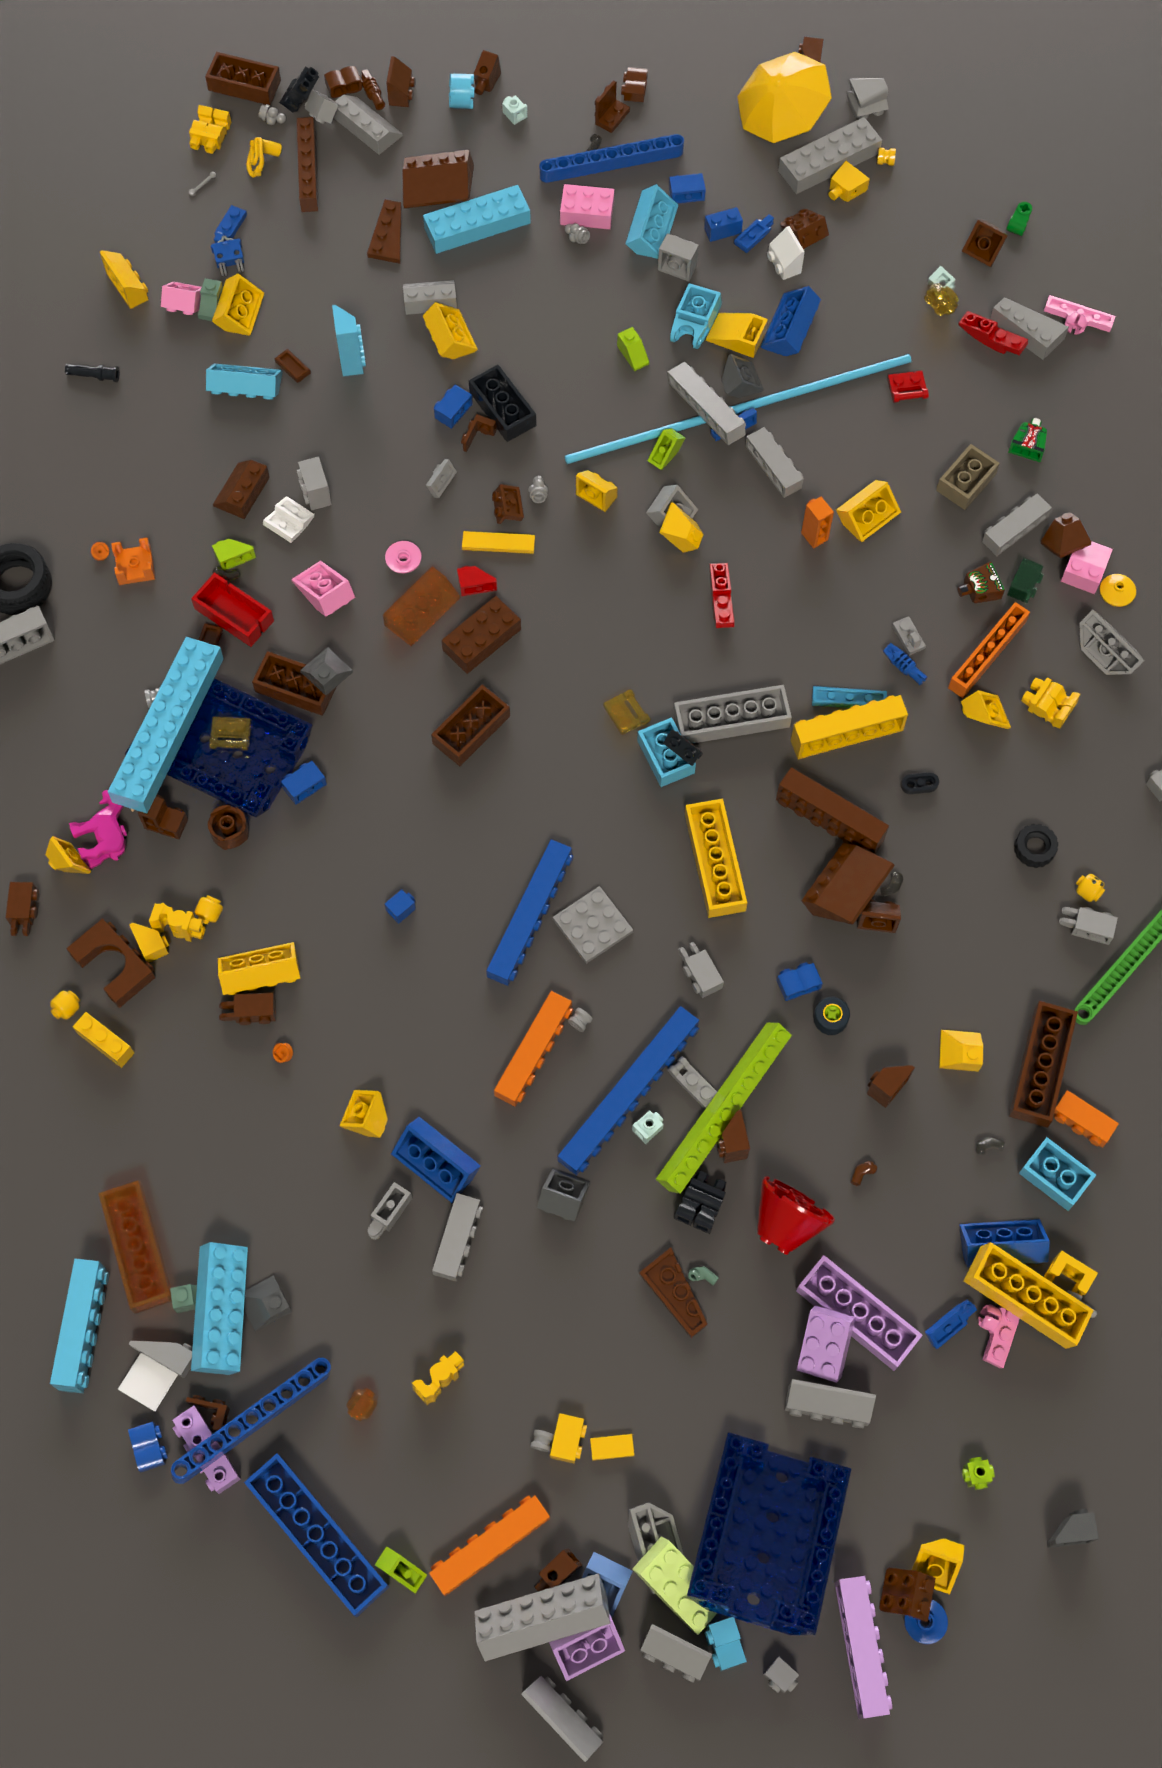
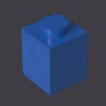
M400 890L384 904L387 913L398 924L416 910L414 897L410 893L406 894L403 890Z

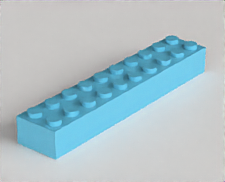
M185 638L108 790L112 803L148 813L224 659L221 647L193 638Z

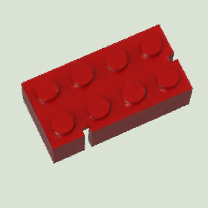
M215 572L191 598L195 610L250 647L262 636L261 631L264 633L274 622L270 609L230 583L228 585L227 580Z

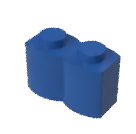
M802 963L797 966L798 969H785L779 973L780 975H778L776 981L785 1001L822 988L823 983L814 963Z
M154 1422L128 1429L136 1464L140 1472L166 1464L165 1459L168 1458L165 1446L161 1447L159 1438H162V1432L159 1425L156 1426Z

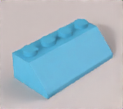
M657 184L642 190L625 243L636 254L656 259L659 258V248L666 234H670L678 204Z
M332 305L343 376L364 374L363 367L366 366L360 324L356 325L354 316L337 305Z
M214 363L206 369V391H211V394H222V392H225L230 396L246 394V397L255 398L257 395L263 396V399H273L279 394L283 370Z

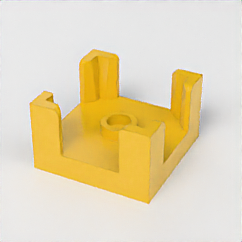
M1061 1250L1052 1260L1043 1277L1053 1282L1054 1278L1062 1273L1076 1282L1072 1292L1082 1296L1088 1292L1098 1272Z

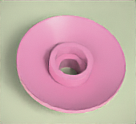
M396 542L386 551V564L392 571L397 573L412 572L420 565L421 551L412 542Z

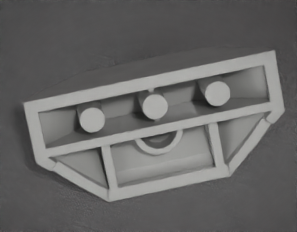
M1092 610L1080 622L1081 650L1106 675L1132 674L1145 661L1138 651L1095 610Z
M649 1502L629 1509L628 1528L638 1562L661 1536L669 1540L683 1554L672 1514Z

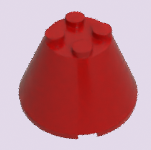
M765 1176L762 1180L757 1234L761 1236V1241L768 1245H771V1243L775 1244L780 1252L788 1255L789 1252H792L834 1223L835 1218L825 1208L821 1210L814 1206V1200L777 1179H774L773 1182L768 1181L770 1177Z

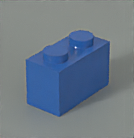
M703 173L669 177L670 197L677 204L705 201L706 188Z
M737 207L705 216L704 230L710 242L742 233L743 219Z
M457 385L448 389L443 399L434 406L435 419L452 429L473 405L472 394Z
M313 761L302 764L297 771L287 774L281 781L284 791L295 805L327 785L325 776Z

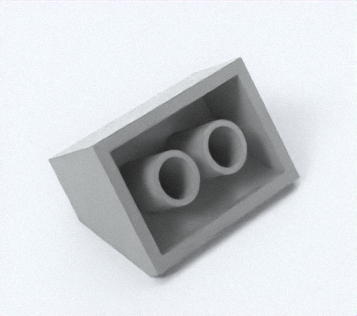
M454 280L403 284L406 315L425 313L435 302L457 309Z
M653 1624L640 1649V1652L644 1653L642 1657L654 1663L656 1659L663 1663L662 1667L672 1673L676 1669L683 1673L682 1678L692 1683L695 1680H701L712 1656L711 1653Z

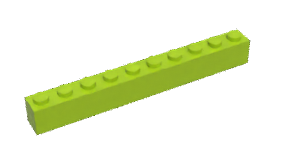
M767 1022L657 1176L656 1180L669 1192L681 1194L717 1143L735 1113L741 1109L792 1035L780 1023Z

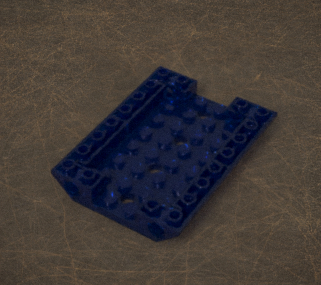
M214 678L167 775L257 818L269 810L282 788L281 781L287 774L292 772L306 749L313 725ZM203 736L210 737L208 742H201ZM236 751H241L243 753V755L240 758L233 757V754ZM268 767L275 768V771L271 774L265 772Z
M728 1432L687 1597L706 1610L788 1635H816L851 1468L811 1456L807 1463L768 1451L769 1444ZM778 1473L785 1474L787 1481H778L776 1475ZM775 1513L778 1516V1521H769L767 1514ZM764 1553L768 1556L769 1561L761 1563L757 1555ZM749 1595H756L759 1603L752 1605L748 1602L747 1597Z

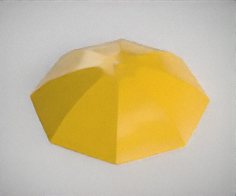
M792 52L759 64L737 96L743 129L771 143L810 131L832 99L826 66L797 52Z

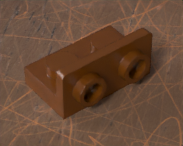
M500 484L492 494L497 524H501L505 519L522 521L524 514L519 487Z

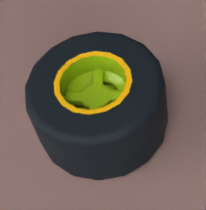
M827 997L817 1004L813 1015L814 1024L824 1034L837 1035L847 1027L850 1009L842 999Z

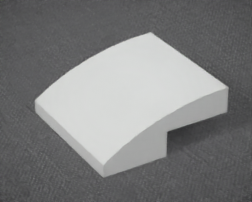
M286 496L275 505V511L263 520V525L292 543L312 521L314 513Z
M140 1352L118 1387V1390L149 1409L156 1411L178 1374Z

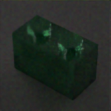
M1023 558L1007 596L1028 603L1030 597L1034 598L1037 592L1036 583L1040 584L1043 579L1044 573L1041 572L1044 566Z

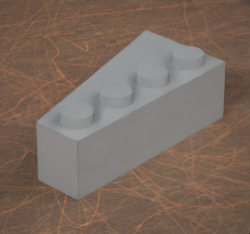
M1005 297L993 307L990 320L998 322V327L1027 338L1028 345L1026 348L1042 360L1065 340L1069 328Z

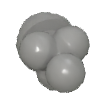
M268 104L261 105L258 117L262 118L268 125H274L276 120L280 124L286 121V116L283 113H279L275 107H270Z
M576 223L565 226V232L569 234L571 242L578 244L588 242L590 232L587 228L580 227Z
M535 476L533 484L529 486L528 491L533 502L542 503L547 498L548 487L544 485V480L541 476Z

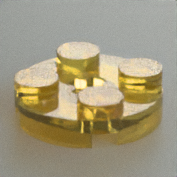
M939 283L931 285L924 296V300L929 303L939 316L954 313L959 306L957 304L959 301L957 294L948 286L943 288L940 287L941 284Z

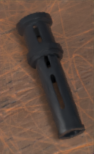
M65 365L66 375L94 377L100 381L104 379L113 380V382L119 381L120 370L118 366L111 368L104 365H99L98 367Z

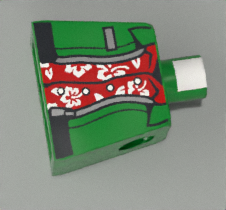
M1033 418L1031 423H1022L1011 442L1008 453L1041 462L1045 451L1047 429L1040 427L1042 423L1040 419Z

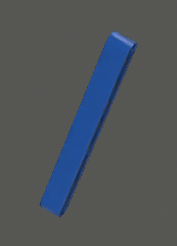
M679 134L545 159L539 164L540 179L545 183L677 158L683 154L684 138Z
M325 1358L314 1360L176 1460L171 1467L173 1481L178 1484L186 1483L327 1380L330 1375V1362ZM318 1366H323L327 1371L320 1374L315 1369ZM302 1378H305L310 1383L306 1386H302L298 1383V1381ZM290 1391L292 1396L286 1399L281 1396V1393ZM271 1403L275 1406V1409L266 1411L264 1406ZM250 1416H255L258 1421L254 1424H249L246 1419ZM238 1429L240 1434L237 1437H232L229 1435V1431ZM221 1442L223 1445L221 1449L214 1450L211 1448L212 1443ZM198 1454L205 1457L201 1463L193 1461V1458ZM183 1467L187 1470V1473L183 1476L175 1474L178 1468Z

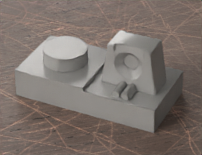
M444 459L441 464H437L432 477L426 484L434 498H440L457 473L449 459Z
M909 616L892 624V628L909 656L926 648Z

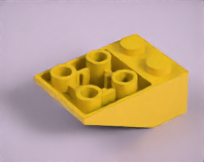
M718 313L706 337V341L754 358L766 334L768 319L752 313Z

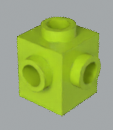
M981 1457L969 1459V1463L963 1466L964 1469H962L964 1482H967L968 1487L975 1486V1490L988 1488L987 1484L993 1481L992 1478L995 1477L992 1464L989 1465V1461L982 1460ZM978 1468H981L982 1476L977 1474Z

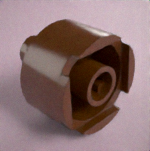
M223 805L212 811L207 825L215 844L227 850L242 845L248 839L249 827L244 813L239 808Z

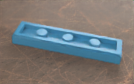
M813 686L812 706L850 708L855 705L862 706L873 700H884L887 697V691Z

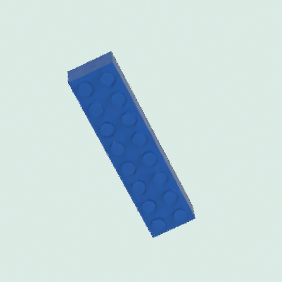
M278 1453L244 1482L356 1618L389 1588L387 1583Z

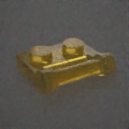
M627 690L603 703V707L622 735L649 723L651 720L635 699V694L632 690ZM624 701L630 703L639 718H634Z
M213 717L209 742L210 749H216L217 747L242 748V750L248 751L251 719ZM218 737L243 738L242 741L217 740Z

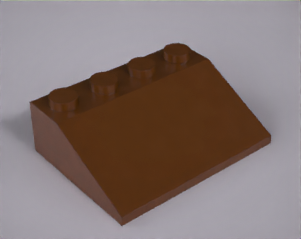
M459 150L404 158V208L469 201L474 163L470 151Z
M843 843L801 901L813 916L853 925L895 865L857 845Z

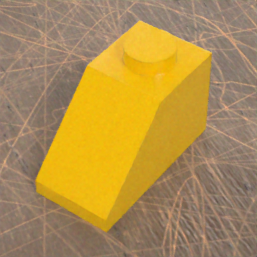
M135 923L129 924L146 961L150 963L169 954L166 949L169 944L165 935L161 937L157 930Z

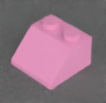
M179 282L168 283L162 286L161 307L166 308L170 312L180 310L183 311V314L193 315V313L199 311L202 287Z

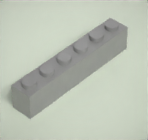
M683 362L667 371L669 384L727 445L746 435V423L743 418H739L734 409L727 406L724 399L719 397L715 390L706 384L703 377H699L692 366L690 367L686 362Z

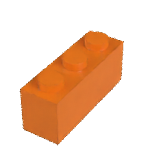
M822 496L812 499L807 503L801 534L813 549L828 541L834 511Z
M1068 1090L1062 1096L1054 1112L1056 1121L1061 1124H1067L1073 1132L1078 1135H1084L1089 1139L1090 1143L1102 1148L1119 1125L1118 1122Z

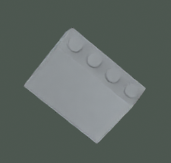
M540 1676L521 1695L573 1751L586 1762L603 1743L601 1740L603 1734L595 1726L590 1728L585 1723L587 1717L579 1709L575 1712L569 1706L572 1703L571 1700L564 1693L559 1695L554 1690L556 1685L548 1676L545 1679Z

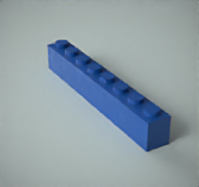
M552 839L550 840L486 970L488 978L509 986L510 981L515 980L518 974L516 969L519 964H523L526 957L525 951L527 947H531L534 941L532 936L535 931H539L542 924L541 918L543 914H547L550 908L548 903L551 898H555L558 891L557 885L565 877L566 872L564 870L573 861L574 856L572 855L571 847Z

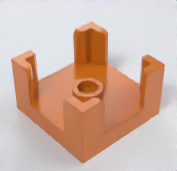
M148 538L139 539L140 547L127 549L122 548L121 542L111 543L116 567H114L115 575L119 585L155 580L152 550Z

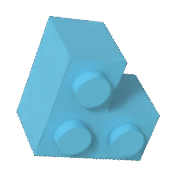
M734 1616L706 1627L707 1631L704 1634L708 1646L712 1645L714 1650L712 1660L715 1668L719 1667L720 1671L747 1662L740 1643L741 1637Z

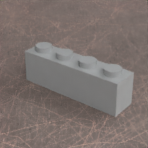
M763 427L746 437V448L783 498L802 489L804 480L802 473L796 470L792 460L787 458L783 448L775 442L771 432H768Z
M1035 494L1033 497L1029 496L1020 507L1016 506L1007 517H1001L995 526L988 527L984 532L982 543L996 556L1000 555L1048 518L1052 507L1039 494Z
M456 1194L432 1270L433 1275L456 1282L458 1276L462 1277L465 1265L462 1263L464 1257L469 1256L471 1245L468 1244L470 1238L475 1237L477 1226H475L476 1218L480 1219L483 1211L479 1199Z

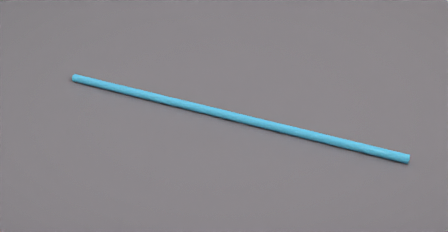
M910 354L731 407L736 414L752 408H759L911 363ZM700 416L565 455V461L567 464L658 438L665 429L672 428L678 432L705 424L706 422Z

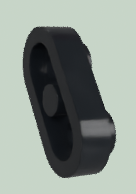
M932 772L909 774L903 778L901 788L907 794L934 792L938 788L939 778ZM926 782H930L932 785L928 786ZM912 784L913 788H910L907 785Z

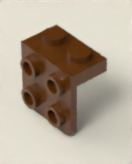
M802 209L796 215L787 217L785 221L780 223L784 229L790 226L803 249L829 236L825 216L808 209Z
M889 1567L885 1574L879 1606L880 1611L906 1615L928 1622L936 1578L919 1571Z

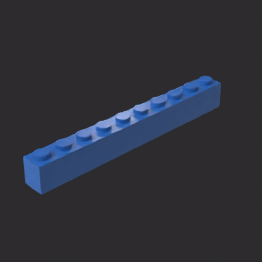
M680 1006L560 1152L557 1156L559 1163L576 1176L579 1172L583 1173L590 1164L588 1161L591 1157H596L602 1150L600 1146L604 1141L608 1142L613 1137V1130L617 1125L619 1127L622 1126L627 1119L626 1114L636 1109L639 1104V1098L641 1096L645 1097L648 1094L652 1082H657L664 1073L662 1070L665 1066L669 1067L676 1058L674 1055L678 1051L682 1052L687 1045V1039L690 1036L694 1037L699 1031V1019Z

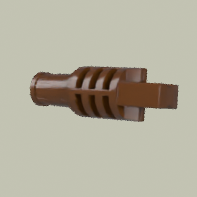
M368 69L362 70V87L367 97L373 101L376 110H382L385 107V102L381 97L378 83L371 76Z

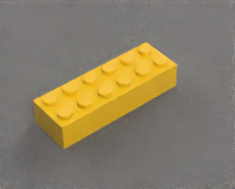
M901 695L888 696L884 700H873L866 705H855L844 711L836 710L829 715H818L807 721L800 720L793 726L791 743L797 759L806 758L901 732L904 730L908 712Z
M723 799L686 805L685 819L708 918L745 912L747 899Z
M991 1242L980 1246L964 1279L965 1283L1065 1349L1078 1345L1094 1311Z

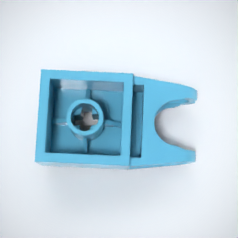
M689 283L676 310L670 341L676 342L682 335L689 334L694 337L693 348L698 349L707 337L721 308V293Z

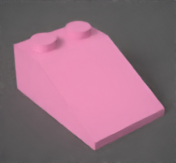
M1091 541L1092 545L1072 553L1061 582L1095 594L1113 549Z
M319 561L291 579L315 609L325 617L355 598L349 581L322 561Z

